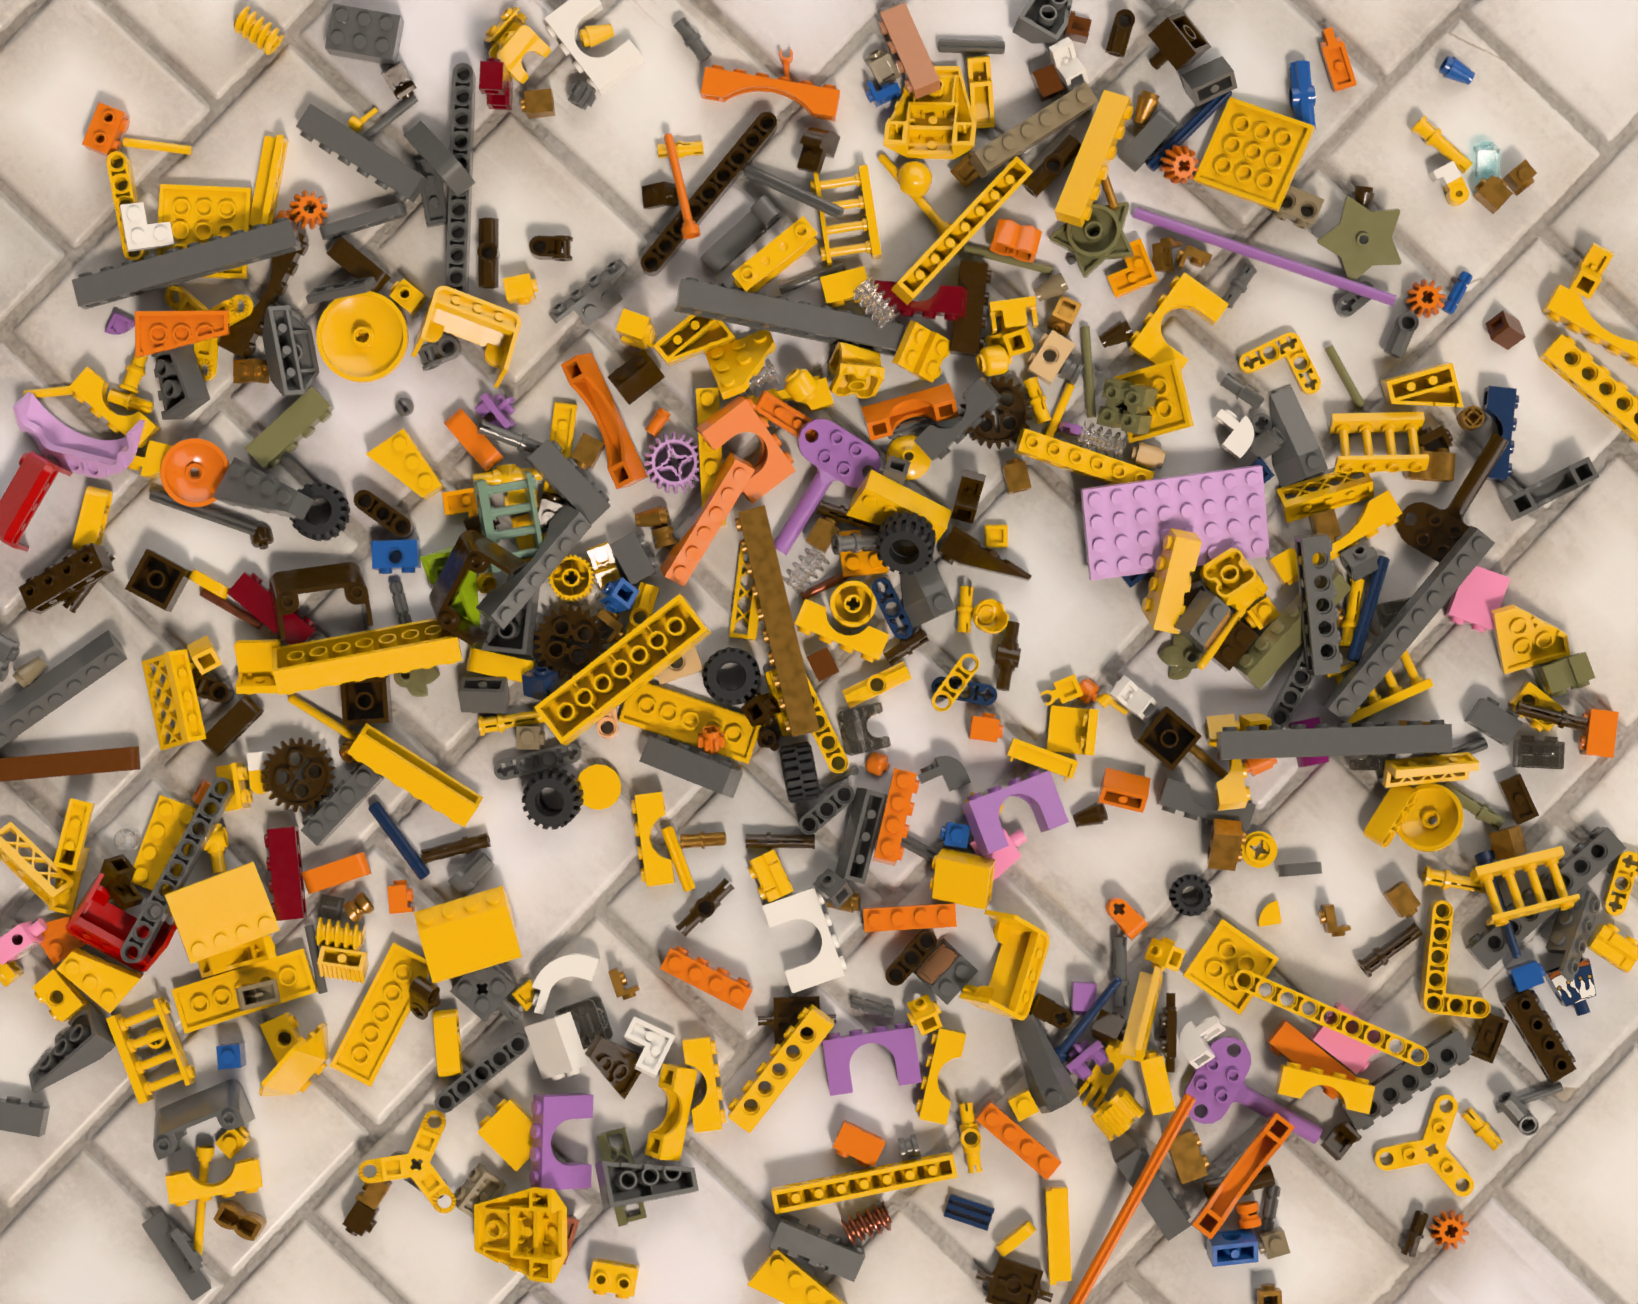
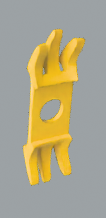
M1122 1041L1118 1048L1107 1044L1104 1050L1109 1061L1114 1065L1113 1072L1109 1075L1103 1074L1101 1067L1096 1063L1092 1069L1093 1074L1078 1089L1079 1097L1090 1083L1092 1084L1082 1103L1083 1106L1086 1107L1096 1095L1098 1089L1101 1092L1093 1103V1107L1097 1108L1106 1095L1108 1088L1127 1060L1120 1058Z

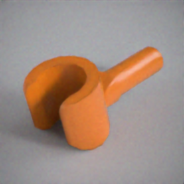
M781 49L779 58L783 64L784 77L790 78L789 68L790 63L793 61V52L790 49V56L784 58Z

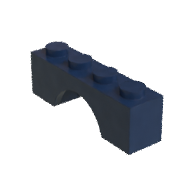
M1488 386L1484 389L1482 411L1495 421L1498 435L1509 441L1486 480L1503 482L1507 480V477L1511 476L1512 463H1509L1510 454H1513L1514 440L1511 439L1512 431H1515L1517 426V418H1514V411L1519 405V395H1516L1517 389Z

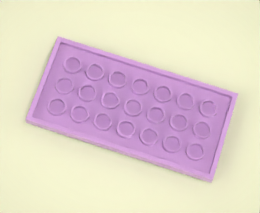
M1261 465L1080 489L1088 572L1091 581L1155 572L1156 560L1163 551V539L1168 535L1170 528L1193 532L1198 535L1202 544L1196 566L1207 564L1229 548H1238L1245 559L1270 556L1263 469Z

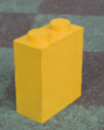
M942 848L932 861V869H935L934 876H932L930 881V889L933 890L932 899L986 910L992 898L996 859Z
M1154 1049L1146 1050L1144 1061H1137L1148 1111L1153 1116L1176 1111L1163 1055L1158 1051H1154Z
M512 1097L509 1101L504 1098L495 1107L498 1112L492 1118L487 1115L478 1124L481 1129L477 1133L517 1171L530 1158V1149L532 1148L530 1128L533 1124V1118Z

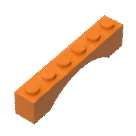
M711 65V68L705 67L701 98L725 102L744 93L772 92L797 102L813 118L835 122L840 90H837L836 86L828 84L820 87L814 86V83L802 80L800 83L791 82L792 79L788 77L774 79L769 78V75L765 73L751 75L742 69L728 71L724 70L722 66Z
M580 354L562 363L561 367L569 385L586 403L599 426L606 448L607 469L616 489L630 487L647 478L646 471L593 354Z
M731 452L729 453L718 471L711 493L700 514L684 537L670 550L662 563L660 570L664 577L683 587L685 586L753 475L755 469L748 461Z
M1272 1113L1190 1225L1208 1239H1212L1251 1182L1282 1146L1295 1126L1278 1113Z

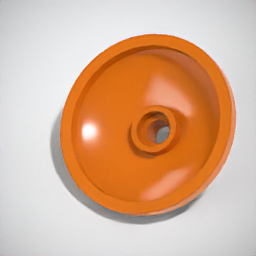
M199 438L185 439L173 445L163 457L160 467L161 482L165 491L176 502L189 507H203L217 500L213 498V495L229 468V462L223 451L212 442ZM192 468H197L199 474L195 477L190 474Z

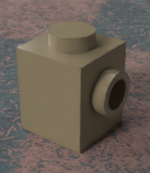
M516 726V750H542V745H545L546 740L545 731H542V727Z
M1281 1227L1273 1228L1272 1231L1266 1230L1258 1233L1260 1239L1258 1240L1259 1252L1264 1254L1267 1259L1290 1253L1285 1232Z

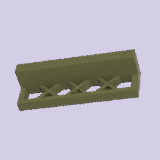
M625 1127L598 1133L597 1140L603 1161L615 1162L618 1156L621 1155L628 1160V1163L634 1164ZM622 1134L624 1143L620 1150L611 1146L609 1136ZM624 1146H625L626 1154H624L623 1152H621V1151L623 1150ZM612 1150L617 1153L615 1158L613 1157ZM644 1202L637 1203L641 1214L629 1217L626 1206L614 1208L618 1227L628 1225L631 1221L647 1218Z

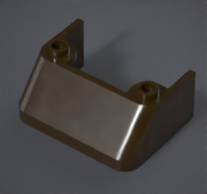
M467 530L459 536L429 595V601L439 625L473 647L487 637L488 632L462 617L452 607L469 571L471 570L478 574L483 573L489 568L490 564H493L510 575L521 568L525 561L479 532Z
M345 562L279 571L274 573L269 580L277 640L280 642L286 638L282 615L292 614L298 609V594L344 588L346 600L350 604L361 605L364 629H370L373 626L368 589L361 569L356 563Z

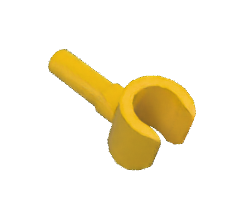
M374 107L360 119L353 115L348 121V127L355 132L361 131L365 122L375 115L378 110Z
M1102 693L1096 699L1104 709L1110 704L1122 714L1126 715L1128 713V710L1117 704L1107 693Z

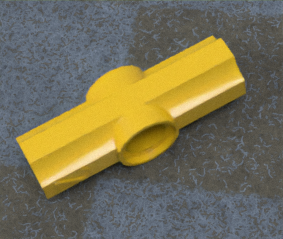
M640 582L639 593L636 596L630 613L625 636L640 625L634 619L638 611H643L647 619L652 615L660 587Z
M904 661L842 690V693L851 709L912 678ZM877 678L883 682L882 690L873 691L871 689L870 682L873 679Z

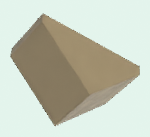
M276 979L235 988L240 1011L281 1001Z

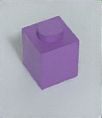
M1072 981L1071 1010L1076 1011V1015L1084 1016L1096 1001L1097 984L1095 982Z

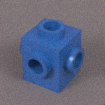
M621 577L613 582L609 581L603 587L602 593L604 594L599 601L605 605L608 611L619 614L632 608L639 590Z

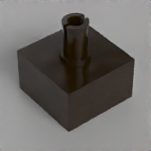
M1184 11L1167 17L1148 34L1159 48V51L1149 58L1150 64L1156 70L1160 69L1167 61L1171 63L1176 71L1193 64L1212 47Z

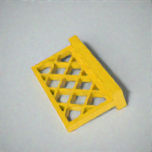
M187 649L163 653V655L141 661L160 750H167L206 739ZM151 664L157 668L155 675L152 673ZM162 674L166 677L164 684L160 681ZM157 687L161 690L160 697L157 696ZM166 697L171 699L169 707L165 704ZM162 710L166 712L165 719L162 718ZM171 719L176 722L174 729L170 726ZM167 732L171 735L169 744L166 738Z

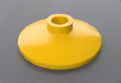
M915 435L896 438L889 445L886 452V463L889 455L906 460L904 457L906 453L913 454L905 480L920 478L927 472L931 464V459L915 443L914 440L918 437Z

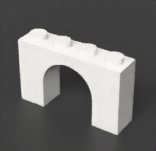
M568 0L544 18L547 24L545 29L552 38L556 36L561 42L558 46L566 56L570 54L575 60L572 64L579 74L585 73L588 77V80H586L587 84L598 90L602 95L645 63L643 56L630 39L604 57L596 58L584 54L577 46L578 31L583 24L602 11L603 6L600 0Z
M814 887L762 905L769 928L794 919H804L813 923L821 934L822 946L818 955L807 963L785 970L792 993L844 976L843 970L847 969L844 957H839L836 948L840 947L836 934L831 935L828 927L832 925L828 912L823 913L821 904L825 903L822 895L816 892Z

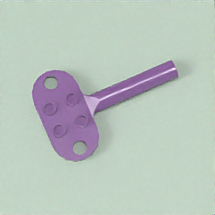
M824 418L813 419L807 422L800 429L797 437V445L801 455L815 465L817 472L774 541L775 549L785 555L790 551L833 481H841L850 487L859 488L865 479L862 475V469L866 465H871L874 471L879 472L881 466V459L875 449L834 422ZM810 429H814L817 433L816 439L812 442H808L805 438L806 432Z
M1229 1036L1220 1037L1209 1045L1216 1057L1200 1068L1195 1069L1184 1090V1094H1189L1195 1098V1103L1188 1114L1194 1121L1202 1124L1214 1123L1226 1114L1232 1103L1238 1102L1269 1119L1272 1113H1278L1295 1126L1292 1131L1293 1133L1313 1144L1318 1141L1323 1131L1322 1127L1245 1085L1244 1080L1251 1066V1054L1244 1043L1239 1039ZM1232 1043L1238 1044L1240 1049L1239 1053L1235 1056H1230L1227 1052L1228 1046ZM1199 1104L1205 1105L1207 1109L1206 1114L1202 1117H1198L1194 1113L1195 1107Z

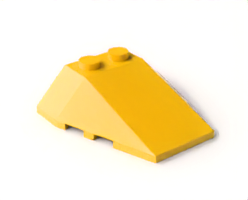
M934 66L940 80L941 89L916 100L913 93H908L904 86V92L900 100L896 102L891 118H888L885 124L883 141L885 147L909 159H956L975 148L977 127L960 66Z
M324 1022L319 1024L313 1032L311 1031L307 1035L308 1038L306 1040L303 1038L292 1047L261 1082L260 1092L258 1093L260 1096L295 1095L299 1091L304 1093L312 1084L310 1081L315 1073L319 1076L328 1066L325 1062L329 1058L328 1029Z
M532 1187L475 1204L474 1251L497 1263L501 1262L509 1266L510 1270L526 1275L527 1279L531 1281L555 1283L567 1256V1207L554 1189Z

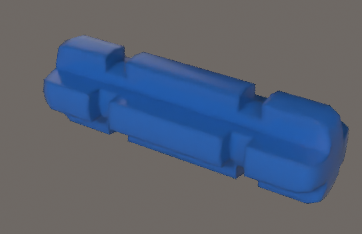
M1465 271L1460 273L1457 279L1458 282L1454 284L1447 297L1448 301L1444 303L1445 305L1442 308L1444 312L1448 314L1455 312L1456 304L1460 302L1467 289L1466 285L1470 284L1473 278L1470 273Z

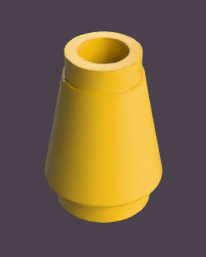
M611 24L589 25L580 29L579 35L583 47L589 46V48H592L614 37V32Z

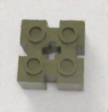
M1105 379L1102 397L1107 398L1106 405L1099 408L1096 424L1110 428H1121L1122 431L1134 434H1149L1152 415L1147 413L1149 407L1155 406L1158 388L1133 385V382L1121 379Z
M1586 652L1575 653L1532 669L1538 688L1545 694H1548L1549 697L1568 693L1567 688L1569 687L1572 690L1590 685L1589 680L1595 678Z

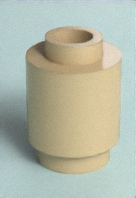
M1139 442L1138 446H1133L1130 459H1134L1133 464L1154 470L1155 468L1161 469L1166 451L1161 450V447Z

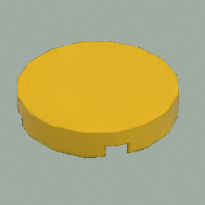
M595 764L588 766L580 773L576 781L581 783L579 790H583L584 793L581 799H584L583 805L591 809L602 810L609 808L617 802L621 794L622 784L619 775L614 769L606 765Z

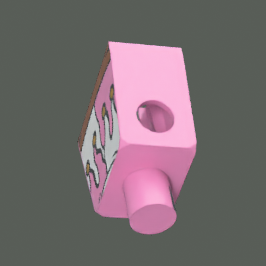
M38 918L34 922L21 923L0 938V963L5 965L19 961L43 942L44 937L41 933L48 928L45 921Z

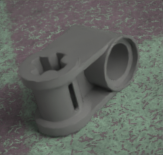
M446 336L437 342L423 344L418 352L423 363V371L434 369L443 363L456 359L461 353L459 342L452 337ZM450 342L454 343L453 352L445 353V345Z

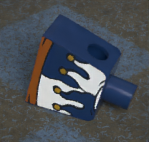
M1583 957L1580 959L1579 970L1572 982L1567 981L1559 972L1560 966L1545 971L1544 977L1562 1006L1573 1005L1577 1016L1590 1012L1586 999L1596 996L1591 963L1588 958Z

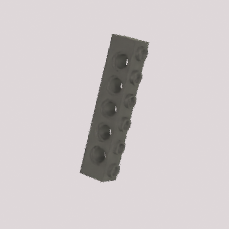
M1323 533L1294 536L1306 670L1308 674L1313 676L1341 672L1340 666L1343 664V658L1339 652L1338 645L1341 641V636L1336 623L1339 613L1334 601L1337 591L1332 579L1335 570L1330 557L1332 541L1329 535ZM1315 553H1318L1319 560L1313 564L1312 557ZM1320 575L1321 583L1315 587L1314 580ZM1322 598L1323 606L1318 610L1316 603ZM1324 621L1325 629L1319 632V624ZM1326 644L1327 652L1321 655V647Z
M1450 1029L1424 1047L1429 1055L1427 1062L1431 1063L1429 1073L1423 1074L1422 1066H1415L1403 1061L1370 1083L1375 1086L1372 1099L1374 1109L1369 1114L1348 1110L1342 1107V1103L1339 1104L1352 1125L1357 1130L1361 1128L1362 1130L1368 1129L1374 1124L1373 1120L1380 1115L1381 1117L1389 1115L1393 1112L1392 1107L1398 1103L1401 1105L1405 1104L1413 1098V1093L1429 1088L1432 1085V1080L1437 1077L1439 1079L1445 1077L1451 1072L1450 1068L1456 1064L1460 1066L1466 1063L1473 1051L1458 1029ZM1444 1049H1449L1450 1058L1442 1061L1440 1057L1441 1052ZM1419 1050L1413 1054L1411 1059L1414 1062L1421 1060L1422 1051ZM1411 1075V1085L1404 1087L1402 1084L1403 1077ZM1392 1088L1393 1096L1390 1099H1384V1090Z

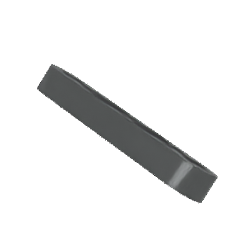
M395 203L323 225L319 230L322 240H330L403 218L407 215L404 203Z
M570 743L567 746L562 744L503 759L495 764L494 774L498 779L509 780L541 772L547 768L552 769L572 764L581 758L582 750L577 744ZM570 746L573 750L577 749V754L574 755L573 760H571L570 756L562 757L564 762L559 763L560 756L556 751L557 749L561 748V753L567 752ZM546 752H552L555 755V762L552 765H546L543 762V755ZM527 757L533 761V767L529 771L523 770L520 766L521 760ZM516 760L519 774H515V770L507 772L508 776L504 777L503 773L498 772V769L502 768L501 764L505 763V766L508 767L513 766L512 761Z

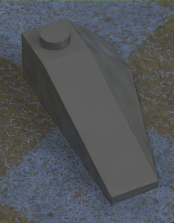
M1029 0L1019 15L1012 32L1030 43H1057L1068 25L1073 0Z
M1292 387L1271 394L1270 415L1272 428H1278L1285 438L1282 447L1273 453V468L1281 488L1328 470L1321 449Z
M901 540L902 546H915V544L909 540ZM933 559L929 561V565L926 568L923 567L921 572L914 571L910 575H908V572H904L903 575L900 574L903 608L912 628L956 609Z
M88 1002L70 1019L68 1024L71 1026L65 1034L58 1035L55 1039L57 1043L50 1053L46 1052L30 1072L29 1079L32 1092L37 1093L100 1060L116 1046L108 1023L91 1003Z
M1031 1014L1025 1020H1019L1014 1023L1013 1026L1029 1091L1042 1114L1050 1113L1069 1104L1080 1093L1035 1016Z

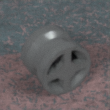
M1068 357L1058 377L1061 379L1066 378L1071 384L1075 385L1084 364H1077L1073 362L1072 358Z
M915 1134L907 1139L897 1138L903 1161L908 1160L912 1156L921 1157Z

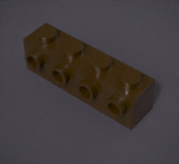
M88 543L82 546L79 552L65 556L62 559L63 561L57 565L45 568L42 574L28 578L25 584L18 587L28 611L42 614L113 572L114 568L105 547Z
M1534 990L1516 991L1500 1001L1547 1081L1554 1083L1576 1070L1574 1065L1576 1060L1570 1050L1566 1051L1563 1047L1562 1042L1564 1040L1558 1030L1554 1031L1551 1027L1550 1022L1552 1020L1546 1010L1542 1011L1539 1007L1540 999Z

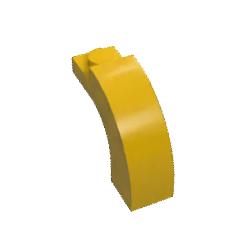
M267 935L197 962L201 977L204 978L277 956L271 935Z

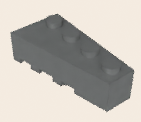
M191 345L151 355V357L156 359L154 374L155 378H159L161 391L157 392L159 401H163L164 411L161 412L162 420L185 419L210 400Z
M234 457L213 495V498L230 506L259 510L264 513H274L299 520L305 518L314 501L310 497Z
M525 562L521 568L508 575L507 581L518 574L529 562ZM540 587L505 629L491 623L486 642H484L481 650L533 655Z
M659 734L657 738L649 736L639 762L719 794L734 798L743 772L731 768L732 763L722 759L715 762L710 760L712 755L699 751L698 754L690 752L691 747L679 742L677 746L670 744L671 739Z
M609 1161L595 1163L603 1210L699 1191L695 1168Z
M787 1214L786 1217L781 1215L770 1239L769 1248L777 1250L779 1246L783 1248L782 1250L788 1256L799 1258L801 1255L808 1264L815 1267L824 1265L826 1271L852 1282L855 1281L865 1259L862 1247L852 1243L846 1245L841 1242L842 1239L831 1233L826 1236L820 1233V1228L812 1224L804 1226L799 1223L800 1220L792 1215Z

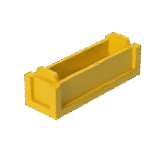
M1012 738L1006 754L1010 757V762H1012L1013 758L1064 776L1063 781L1065 782L1067 778L1073 779L1078 765L1076 760Z

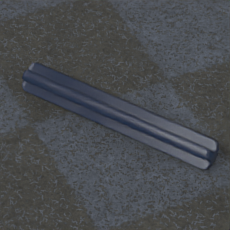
M374 802L368 808L416 876L420 880L426 878L430 874L428 868L380 802Z

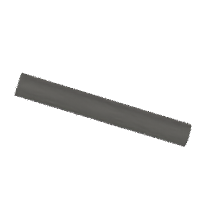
M412 95L404 100L361 136L367 140L372 139L418 102L416 97Z
M841 261L778 287L781 294H785L818 281L820 277L845 270V267Z
M314 925L305 926L318 993H326L328 990L325 977L319 976L317 966L319 949L315 939Z
M1561 1082L1517 1098L1523 1104H1527L1563 1091V1086ZM1495 1104V1109H1496L1497 1113L1503 1112V1111Z

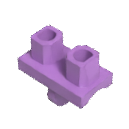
M484 393L480 396L482 400L475 407V410L481 417H486L492 412L496 418L490 422L491 424L504 429H512L516 425L508 415V413L512 415L515 412L511 406L515 401L512 396L507 399L502 393L496 398L492 393Z
M1084 1040L1079 1045L1075 1041L1073 1044L1075 1049L1069 1053L1072 1059L1080 1054L1066 1067L1072 1074H1076L1083 1081L1093 1074L1086 1065L1090 1060L1093 1059L1099 1067L1109 1061L1104 1051L1105 1047L1099 1040L1085 1051L1084 1049L1090 1045L1089 1042Z

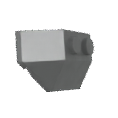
M289 305L268 306L265 312L262 339L270 380L282 396L305 395L319 374L311 328Z

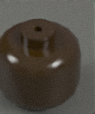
M258 525L257 529H255V534L250 535L253 547H259L261 550L267 549L268 545L274 542L272 530L266 525Z

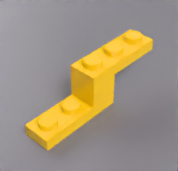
M70 798L53 866L59 867L74 881V885L59 896V904L52 909L49 907V910L68 915L74 913L90 850L84 844L94 803ZM56 878L54 888L57 890L64 882L60 878Z

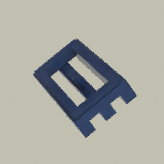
M951 1193L944 1217L988 1231L995 1208ZM953 1200L988 1211V1214L984 1215L952 1204ZM950 1209L985 1220V1223L983 1224L950 1212Z

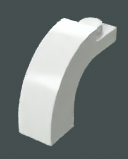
M573 953L561 956L546 965L540 971L532 986L541 990L540 993H535L532 1006H535L534 1012L541 1015L545 1013L552 989L560 979L574 976L593 981L600 958L589 954Z

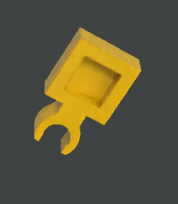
M1075 674L1054 682L1055 690H1046L1040 694V696L1044 694L1051 696L1050 702L1045 703V706L1053 704L1058 698L1061 704L1083 695Z

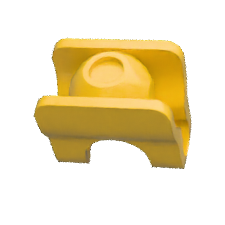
M513 22L489 50V56L504 62L509 75L517 82L524 84L529 78L521 64L524 54L534 51L536 54L546 58L551 53V49L529 26Z

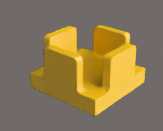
M1035 296L989 302L987 312L990 320L991 334L997 333L995 317L1000 318L1001 329L1004 331L1012 327L1026 326V313L1030 312L1032 328L1038 327Z

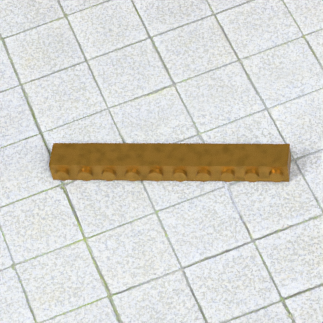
M765 505L738 512L739 518H735L738 532L743 531L745 539L740 542L743 554L748 553L750 560L749 563H746L749 577L754 576L756 584L751 587L754 599L759 598L761 607L757 608L759 620L765 621L766 630H762L765 644L770 643L772 652L768 653L770 665H775L777 674L773 675L776 689L781 688L783 697H779L781 710H786L788 719L784 720L787 734L792 733V736L796 737L820 731Z

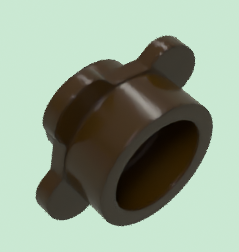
M763 726L759 735L758 745L761 748H770L772 751L778 750L779 738L782 737V731L780 729H770L769 726Z

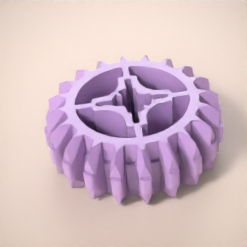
M673 432L672 439L670 440L667 434H663L665 439L663 443H661L659 438L655 439L659 445L657 448L652 444L649 445V448L654 451L653 454L645 453V456L650 458L651 461L644 462V466L652 468L646 471V475L654 474L650 482L654 483L658 480L657 489H661L663 485H666L665 493H669L670 487H673L674 494H678V487H681L683 493H686V484H689L693 489L695 485L692 480L701 481L700 477L696 475L697 472L700 473L699 452L696 453V450L699 449V443L691 446L694 439L690 437L685 442L686 435L684 433L681 434L680 439H677L676 432ZM672 445L683 446L692 454L677 455ZM666 448L668 453L667 460L661 463V465L656 466L660 452ZM671 453H673L677 461L681 460V464H678L680 466L678 467L679 474L673 466H669V462L672 459ZM694 460L691 473L684 479L682 474L684 465ZM672 471L675 473L677 481H668L661 477L659 472Z

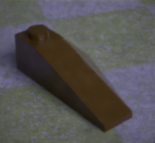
M956 526L953 527L939 551L942 555L940 559L950 565L956 563L957 565L1029 581L1032 575L1009 560H1002L1001 556L994 550L981 547L980 541Z

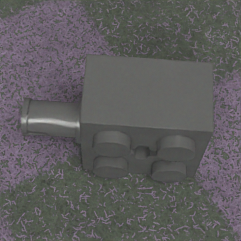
M496 965L464 974L450 990L455 997L484 1022L495 1011H500L512 1024L523 1014L522 1011L518 1010L508 1001V995L517 984ZM486 983L488 985L486 988L488 993H481L479 991L481 988L479 984L483 985Z

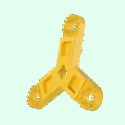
M180 285L168 287L164 297L166 299L165 303L174 311L228 310L230 326L248 317L253 311V302L245 294L234 295V297L210 309ZM175 291L180 295L178 303L173 298ZM240 300H243L242 302L245 305V309L242 312L238 308ZM219 337L194 344V354L204 381L213 380L217 374V344ZM204 364L209 367L207 368L209 371L206 376L202 372Z
M1441 1094L1435 1098L1422 1138L1378 1148L1374 1154L1376 1166L1384 1171L1428 1163L1454 1194L1460 1197L1471 1194L1474 1189L1473 1179L1445 1148L1458 1109L1456 1099L1449 1094ZM1442 1100H1450L1452 1105L1450 1111L1442 1112L1439 1106ZM1434 1143V1148L1437 1151L1428 1156V1151L1425 1148ZM1385 1152H1389L1392 1156L1391 1163L1383 1165L1380 1162V1156ZM1465 1178L1467 1180L1468 1186L1466 1190H1457L1456 1182L1458 1179Z
M438 1110L427 1112L408 1154L365 1160L359 1166V1178L368 1184L411 1178L437 1212L441 1214L450 1213L456 1205L455 1195L430 1163L446 1126L445 1115ZM431 1116H438L441 1119V1125L438 1128H432L428 1125V1119ZM413 1159L422 1161L420 1165L421 1170H412L410 1168ZM367 1165H373L377 1170L376 1175L372 1178H367L363 1174V1169ZM442 1195H446L451 1199V1205L447 1208H441L438 1205V1198Z

